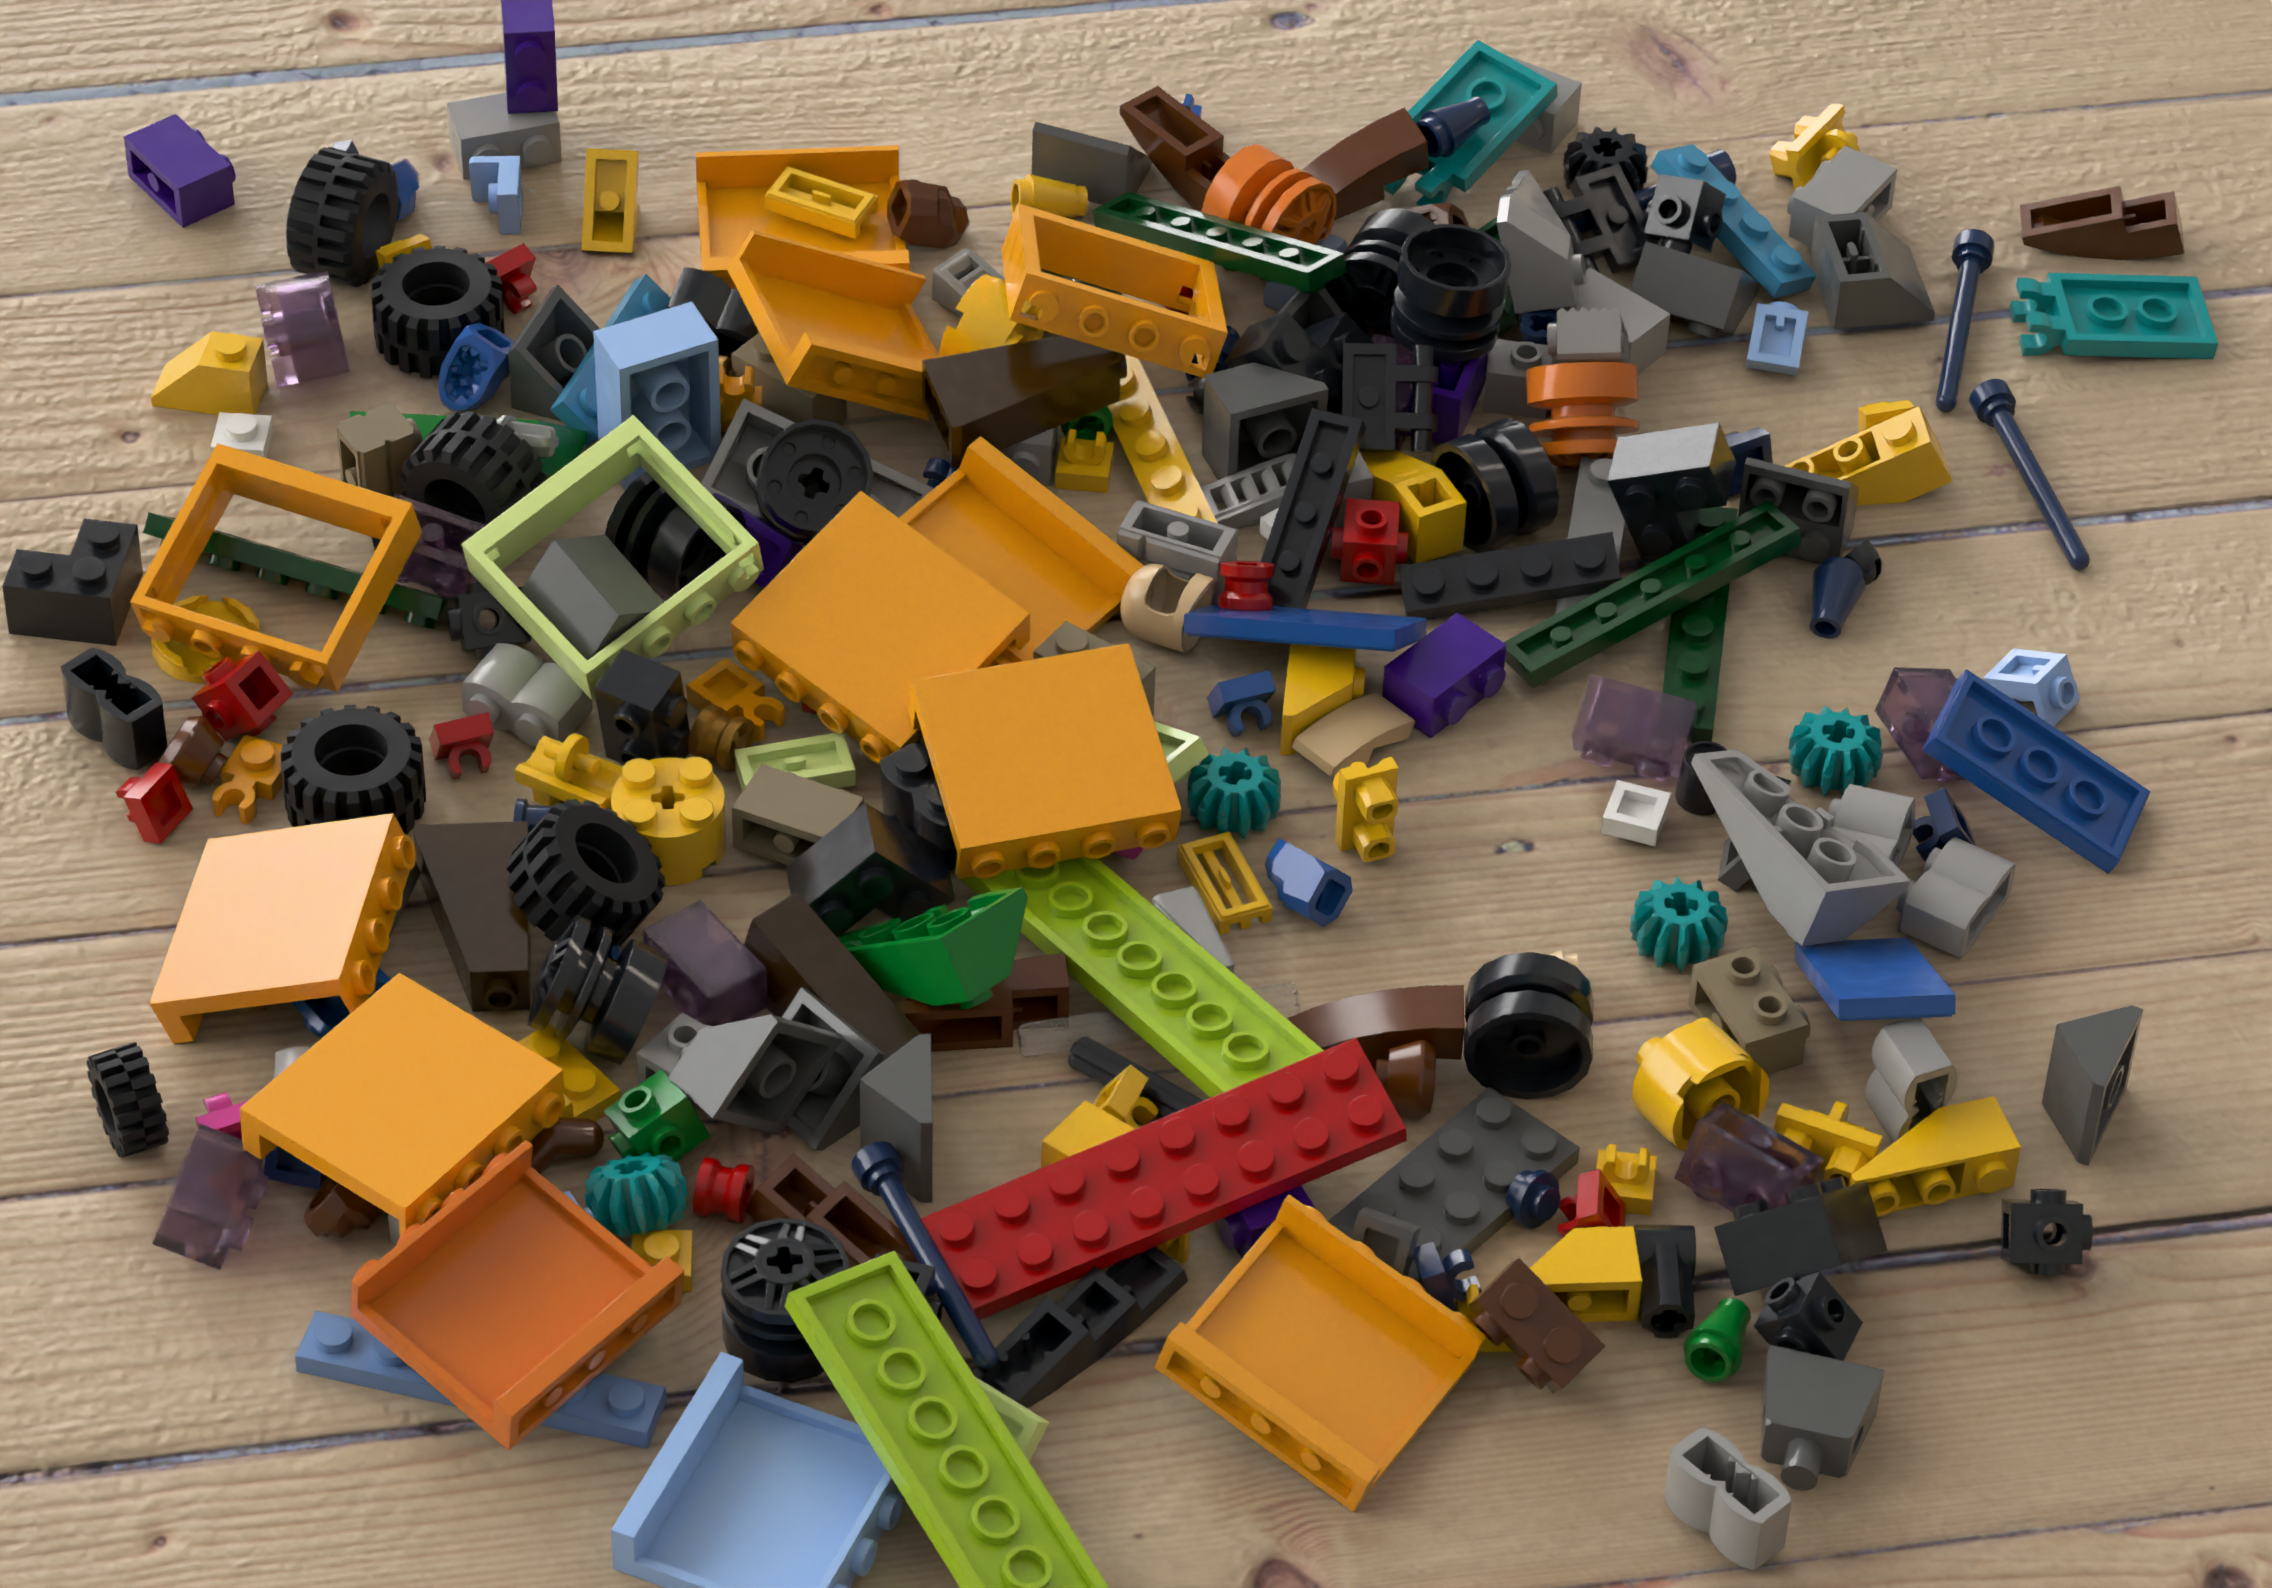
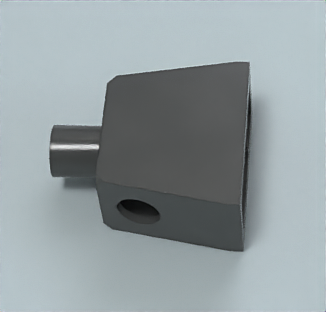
M1769 1346L1762 1387L1760 1456L1766 1462L1783 1465L1781 1480L1785 1485L1795 1490L1807 1491L1817 1485L1819 1474L1837 1478L1848 1474L1876 1417L1884 1375L1883 1369L1778 1346Z

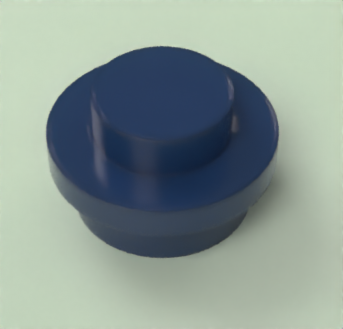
M1542 1169L1534 1172L1525 1170L1515 1177L1508 1189L1506 1204L1510 1207L1511 1214L1514 1215L1519 1224L1533 1229L1541 1226L1555 1215L1561 1199L1557 1177Z

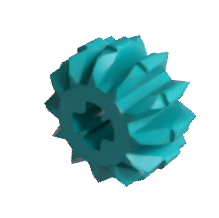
M1825 705L1819 715L1805 712L1802 721H1800L1799 725L1794 726V731L1790 735L1788 749L1790 750L1789 763L1791 765V774L1801 776L1803 788L1821 787L1823 796L1830 790H1838L1843 795L1849 784L1868 787L1872 778L1877 777V772L1881 769L1883 753L1881 752L1882 739L1880 737V729L1870 726L1868 715L1855 717L1850 715L1848 706L1842 712H1833Z
M1223 746L1219 757L1209 754L1198 766L1191 769V774L1188 777L1187 805L1190 809V816L1198 818L1201 830L1217 828L1219 834L1229 831L1237 832L1245 839L1250 829L1265 832L1270 820L1277 818V811L1280 810L1281 779L1279 771L1270 767L1267 755L1252 758L1247 747L1240 753H1231Z
M1677 875L1673 883L1668 885L1655 879L1652 887L1647 891H1640L1635 901L1634 913L1631 915L1630 921L1632 940L1637 942L1639 956H1654L1657 968L1666 963H1672L1681 972L1687 963L1694 965L1707 961L1709 957L1719 955V951L1724 944L1725 933L1727 932V908L1721 906L1718 891H1704L1701 880L1691 885L1683 884Z
M649 1152L641 1156H631L628 1154L626 1158L620 1160H609L605 1166L594 1168L590 1172V1177L585 1181L587 1194L584 1197L586 1207L590 1208L596 1221L613 1235L619 1234L623 1238L632 1234L645 1236L647 1232L653 1230L663 1231L667 1224L677 1223L681 1220L683 1212L687 1209L686 1196L688 1195L685 1176L681 1174L680 1164L674 1162L672 1157L664 1154L653 1156Z

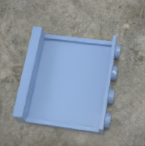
M720 1352L611 1529L613 1569L664 1588H851L858 1575L865 1577L869 1573L876 1557L877 1541L884 1529L892 1531L896 1526L902 1512L904 1497L858 1424L745 1385L743 1359Z

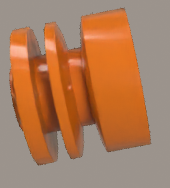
M1254 144L1239 150L1218 171L1206 193L1201 212L1315 245L1319 239H1326L1332 229L1337 212V196L1332 187L1327 183L1314 178L1307 171L1294 168L1289 160L1269 148Z
M1577 362L1537 366L1526 370L1527 406L1551 410V419L1538 421L1528 426V429L1535 436L1552 438V442L1540 443L1547 453L1551 465L1564 469H1579L1581 456H1586L1590 459H1613L1617 442L1616 435L1637 432L1639 430V421L1615 416V408L1627 406L1638 401V373L1636 365L1620 362Z

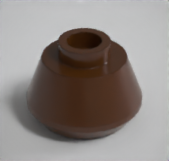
M203 716L188 717L179 728L160 758L159 763L173 764L182 786L196 789L201 781L211 786L227 762L228 757L220 753L225 743L207 719Z
M1418 1040L1390 1048L1388 1060H1376L1375 1073L1396 1111L1415 1120H1419L1431 1113L1436 1072L1435 1048L1425 1040Z

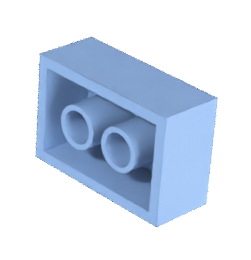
M693 302L593 331L598 440L634 415L687 470L710 464L721 444L718 338ZM640 466L619 483L626 490L634 480L646 471Z

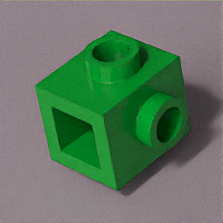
M662 1069L637 1087L628 1090L619 1100L604 1110L616 1130L608 1138L622 1159L626 1158L628 1154L631 1156H641L649 1152L653 1156L662 1154L670 1156L674 1162H678L685 1154L711 1136L687 1096L667 1078L668 1076Z

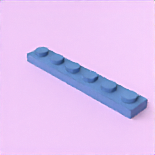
M315 1311L295 1354L297 1372L457 1407L352 1318ZM600 1373L540 1425L648 1449L666 1404V1387Z

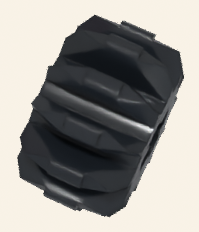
M1596 126L1592 134L1578 132L1575 141L1568 143L1567 151L1564 153L1563 167L1566 188L1570 190V186L1576 177L1619 164L1632 191L1636 192L1643 189L1648 176L1646 146L1636 143L1635 134H1618L1616 127L1610 132L1602 131Z

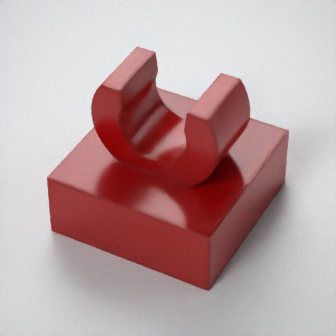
M524 243L486 262L492 263L497 269V276H500L502 281L503 301L507 308L515 315L532 306L533 303L528 296L537 291V287L530 277L536 257Z
M489 713L460 718L433 726L429 742L434 760L448 758L446 768L453 780L460 779L462 770L459 758L463 755L475 757L479 763L481 773L488 772L491 764V755L488 748L494 735Z
M155 763L142 778L130 777L116 791L118 798L125 800L130 811L126 816L129 821L136 824L144 842L161 844L193 809L173 764Z
M1600 1168L1579 1174L1577 1195H1570L1560 1201L1559 1208L1569 1220V1222L1558 1225L1557 1230L1562 1237L1566 1236L1573 1228L1625 1226L1626 1204Z

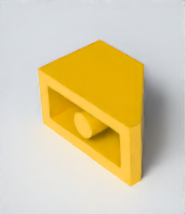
M210 332L165 364L151 397L152 406L219 415V412L256 414L268 387L264 339L235 333Z
M1290 644L1282 714L1280 755L1291 756L1297 753L1292 748L1297 736L1333 710L1364 696L1366 668L1355 667L1356 649Z
M1634 1226L1573 1228L1530 1267L1542 1282L1582 1322L1637 1321L1642 1276Z

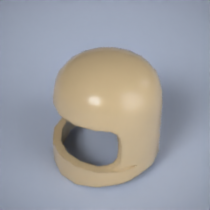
M1147 564L1139 568L1128 580L1121 599V619L1126 630L1139 639L1186 654L1190 653L1196 647L1201 637L1187 636V633H1184V614L1212 605L1215 578L1197 573L1190 580H1187L1171 572L1169 566L1160 564Z

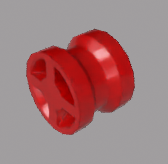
M1239 560L1220 562L1219 573L1225 579L1224 591L1218 597L1219 607L1247 611L1270 610L1273 608V597L1268 593V581L1274 576V564Z
M704 1157L695 1182L693 1194L694 1215L709 1217L713 1213L724 1214L729 1222L742 1224L748 1213L745 1210L753 1194L755 1178L753 1165L740 1163L732 1168L723 1166L719 1159Z

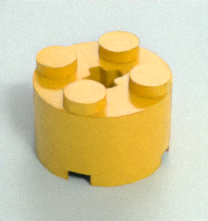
M982 275L969 287L955 308L964 314L956 329L947 325L941 340L939 357L1042 339L1044 330L1010 321L1005 280L993 275ZM1025 299L1021 311L1037 317L1040 307L1029 304L1028 299Z
M666 757L651 760L637 758L628 761L622 767V775L612 789L611 810L617 812L618 816L624 821L628 820L636 827L635 830L642 837H646L652 845L650 850L659 857L662 865L659 871L665 876V886L693 882L703 877V869L714 861L717 866L723 859L726 850L725 794L722 783L713 773L711 763L702 757H689L686 759Z
M1699 1018L1693 1023L1673 1030L1663 1038H1651L1641 1046L1637 1053L1636 1061L1639 1068L1632 1086L1634 1107L1674 1147L1680 1151L1687 1152L1693 1158L1704 1159L1713 1157L1737 1144L1746 1135L1740 1127L1751 1113L1758 1119L1765 1108L1769 1096V1078L1767 1073L1745 1050L1709 1018Z

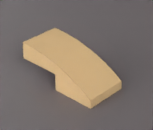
M1375 692L1348 702L1319 719L1295 738L1292 748L1332 777L1339 772V769L1350 767L1354 762H1362L1367 766L1374 748L1409 739L1415 720Z

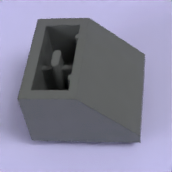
M1866 212L1816 216L1809 264L1817 275L1815 280L1834 329L1907 324L1934 320L1935 311L1908 245Z
M1747 457L1744 465L1738 517L1770 501L1800 527L1802 544L1782 555L1822 564L1827 558L1843 557L1854 527L1859 488L1852 482Z

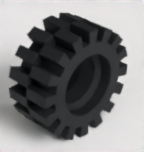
M132 1042L89 1056L87 1060L89 1071L87 1073L88 1079L92 1084L91 1092L93 1098L96 1099L98 1106L96 1109L99 1117H102L104 1131L106 1135H109L110 1144L116 1150L118 1157L124 1158L167 1144L169 1141V1128L165 1123L167 1117L161 1105L163 1103L162 1097L157 1091L156 1079L154 1074L150 1073L149 1062L146 1057H143L141 1047L137 1046L136 1042Z

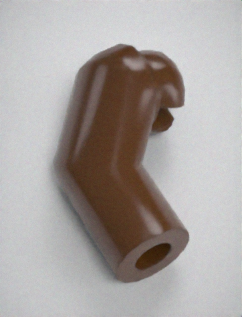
M560 1117L553 1126L543 1128L530 1142L533 1145L531 1167L541 1174L557 1156L589 1157L595 1155L603 1147L604 1134L602 1128L598 1123L588 1118Z

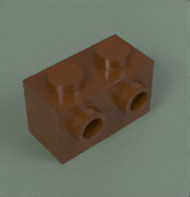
M1520 1258L1511 1262L1468 1304L1477 1315L1472 1320L1474 1325L1487 1335L1486 1338L1494 1345L1499 1346L1504 1342L1520 1359L1515 1364L1517 1369L1539 1390H1542L1545 1386L1553 1393L1562 1390L1605 1347Z

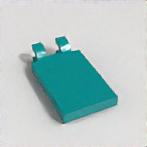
M1477 39L1411 107L1408 113L1414 122L1417 123L1426 111L1463 102L1477 96L1488 106L1490 121L1480 127L1450 157L1439 156L1432 158L1428 156L1429 168L1417 172L1422 177L1415 183V190L1423 194V196L1416 202V206L1445 204L1453 186L1466 193L1558 97L1557 84ZM1407 177L1384 186V190L1394 195L1404 184Z
M2049 272L2046 282H2039L2031 278H2017L2016 288L2019 299L2028 300L2011 301L2009 308L2013 322H2026L2029 332L2037 333L2033 335L2021 334L2019 345L2023 356L2042 355L2049 352L2053 347L2061 345L2064 355L2214 359L2218 347V341L2197 277Z

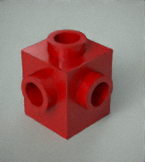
M1346 498L1344 527H1333L1331 559H1341L1340 581L1394 585L1395 563L1406 564L1409 532L1398 531L1400 502Z
M259 650L236 662H233L229 656L217 662L202 676L207 684L191 698L202 711V716L207 719L224 741H227L245 732L253 737L263 732L277 719L273 713L293 695V692Z

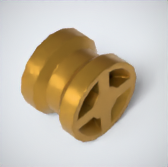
M709 704L702 709L692 726L688 741L689 753L704 759L712 757L716 759L717 764L721 768L735 771L734 750L752 747L755 737L754 722L743 716L731 718L727 716L726 710L722 707Z

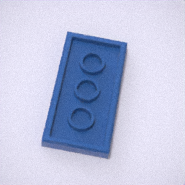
M1218 602L1184 614V633H1187V636L1394 652L1418 642L1426 636L1427 618L1277 606H1273L1270 610L1260 611L1232 610L1219 607Z
M1967 669L1956 680L1922 751L2107 874L2119 863L2151 792Z
M1908 937L1844 940L1801 946L1798 942H1795L1796 964L1840 1021L1952 1017L1956 1012V994Z

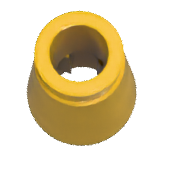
M1027 174L1025 179H1015L1013 181L1010 197L1012 217L1018 203L1066 218L1085 216L1088 207L1086 186H1076L1071 183Z

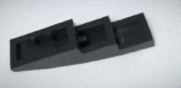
M1156 1246L1113 1264L1105 1273L1095 1266L1058 1303L1047 1297L996 1347L998 1361L994 1367L982 1369L977 1366L972 1370V1373L976 1378L1028 1409L1090 1367L1143 1324L1188 1282L1186 1273L1182 1267Z

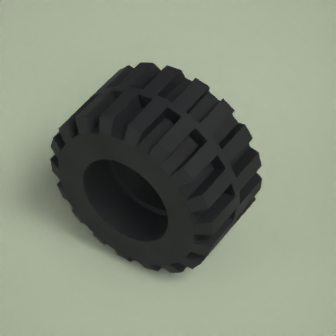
M324 147L312 156L298 179L288 211L286 243L287 254L292 268L300 273L354 287H361L362 284H366L379 268L375 251L391 243L397 220L398 186L396 173L393 171L392 165L383 160L332 147Z
M434 246L433 249L420 247L412 249L410 254L401 253L393 257V263H385L379 269V276L373 278L371 301L376 348L379 354H384L386 362L391 366L399 365L402 372L407 374L417 372L420 373V377L426 378L440 375L444 359L454 341L467 325L481 323L496 328L505 335L501 277L497 276V269L493 264L485 263V258L477 253L469 255L467 254V249L459 247L454 249H445V246Z
M465 411L463 415L457 412L449 414L435 426L407 458L401 468L403 473L399 477L400 486L405 490L402 493L404 501L413 504L417 519L426 528V532L431 537L441 540L445 547L453 551L458 549L463 555L464 552L461 545L463 542L548 479V476L541 471L544 466L540 458L533 455L530 450L532 447L528 442L514 434L515 430L506 424L504 426L498 424L495 418L488 415L480 418L475 412Z
M344 705L342 710L334 711L332 708L320 711L321 716L317 718L309 716L301 721V729H292L287 736V744L282 745L281 750L285 809L292 827L393 813L404 834H408L414 828V820L421 819L425 811L424 803L426 802L422 743L420 737H416L413 726L409 722L401 723L399 715L391 711L383 714L380 713L379 707L369 705L366 709H356V705Z
M576 799L566 800L564 804L557 803L552 806L511 853L512 856L508 860L506 870L510 873L506 878L508 887L516 894L513 900L517 907L524 910L527 914L526 919L533 927L537 926L544 932L545 937L554 942L564 933L573 917L579 915L591 921L590 930L584 945L588 948L602 926L613 930L611 946L618 945L620 947L661 901L664 895L662 888L665 886V876L659 871L662 867L659 857L650 850L652 845L646 837H642L635 830L636 827L628 820L624 821L618 816L617 812L608 807L602 809L595 802L585 800L582 804Z

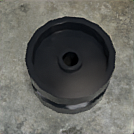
M1510 417L1498 420L1477 429L1474 435H1463L1438 445L1431 456V465L1444 472L1467 502L1463 545L1474 552L1491 551L1511 542L1515 535L1518 537L1545 528L1551 525L1557 516L1559 494L1556 476L1548 455L1537 437L1520 421Z
M1534 952L1507 954L1485 963L1470 978L1465 994V1019L1467 1025L1464 1031L1463 1055L1468 1072L1481 1086L1485 1088L1491 1087L1503 1096L1519 1099L1548 1098L1574 1088L1588 1074L1593 1059L1591 1025L1593 1022L1594 997L1590 981L1575 965L1552 955Z

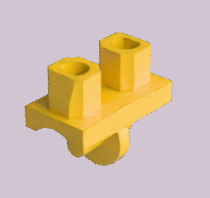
M1830 104L1818 117L1803 116L1795 124L1793 133L1795 140L1792 143L1778 141L1770 149L1769 155L1774 175L1791 177L1794 189L1796 190L1799 186L1804 187L1815 176L1821 163L1825 160L1830 161L1844 146L1860 152L1857 136L1852 132L1846 133L1843 128L1844 105Z
M573 733L569 735L563 743L544 735L538 742L531 757L515 768V782L532 788L533 801L544 806H554L557 803L562 804L566 800L576 799L582 804L587 800L597 803L602 809L606 807L611 809L612 789L622 775V766L589 754V740L580 734Z
M1393 757L1384 758L1377 765L1367 768L1362 762H1354L1350 767L1339 769L1333 780L1332 791L1334 798L1337 800L1335 842L1340 852L1356 848L1362 861L1366 863L1388 858L1395 854L1396 840L1393 832L1394 819L1398 814L1399 800L1396 796L1398 766Z
M1837 1100L1830 1114L1826 1115L1811 1109L1807 1111L1782 1102L1775 1119L1771 1154H1773L1771 1169L1775 1173L1794 1178L1801 1176L1806 1165L1824 1171L1823 1181L1843 1176L1845 1186L1849 1187L1851 1175L1879 1154L1883 1136L1867 1131L1865 1127L1847 1122L1850 1107L1847 1103Z

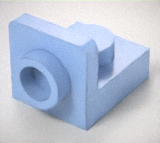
M520 156L471 157L469 159L472 200L474 202H488L489 213L499 215L500 234H521L523 184Z
M1771 302L1769 305L1757 303L1746 368L1797 376L1809 311L1799 310L1795 305L1787 302Z
M2013 649L1984 677V681L2015 701H2033L2038 717L2053 727L2080 699L2067 654Z

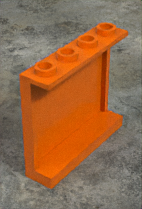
M527 1140L511 1153H501L488 1164L479 1179L466 1189L458 1188L445 1199L440 1210L422 1225L416 1223L410 1226L401 1235L396 1246L379 1260L371 1259L357 1271L351 1282L350 1316L507 1450L512 1449L681 1305L685 1270L668 1256L652 1267L531 1167L533 1145Z

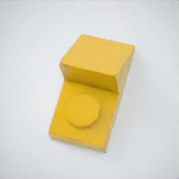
M586 148L582 251L633 254L640 216V206L637 204L640 152L635 150Z

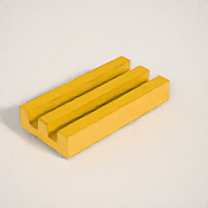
M787 166L764 195L765 210L856 239L860 234V226L865 227L868 224L869 214L875 215L878 211V195Z
M1230 831L1177 845V861L1191 886H1194L1195 890L1197 889L1219 935L1230 933V925L1237 923L1240 930L1251 927V919L1257 917L1261 924L1272 921L1273 907ZM1213 850H1220L1249 901L1248 904L1243 905L1231 884L1229 875L1219 863ZM1197 854L1199 855L1201 861L1203 862V864H1204L1206 870L1208 871L1210 877L1212 878V880H1213L1215 886L1217 887L1219 893L1221 894V896H1222L1224 902L1226 903L1228 909L1225 908L1223 902L1221 901V899H1220L1218 893L1216 892L1214 886L1212 885V883H1211L1209 877L1207 876V874H1206L1204 868L1202 867L1200 861L1198 860V858H1197V856H1196Z

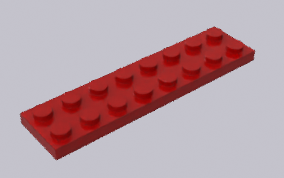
M1353 1038L922 1217L921 1220L978 1319L981 1320L1084 1277L1095 1266L1103 1269L1406 1142V1127L1357 1038Z

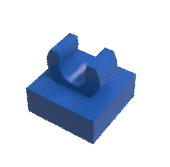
M1267 670L1218 682L1206 698L1212 717L1227 715V729L1233 737L1240 736L1244 731V725L1241 720V713L1244 712L1251 713L1256 717L1260 731L1268 728L1272 722V713L1266 703L1276 692L1271 672Z

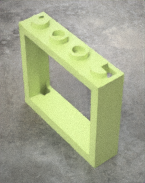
M634 415L461 544L468 569L472 575L592 701L596 698L594 687L622 649L647 659L660 656L670 647L676 636L692 624L698 625L706 621L713 614L719 603L734 592H741L749 588L758 578L759 573L764 570L759 543ZM641 466L727 555L587 661L502 570Z

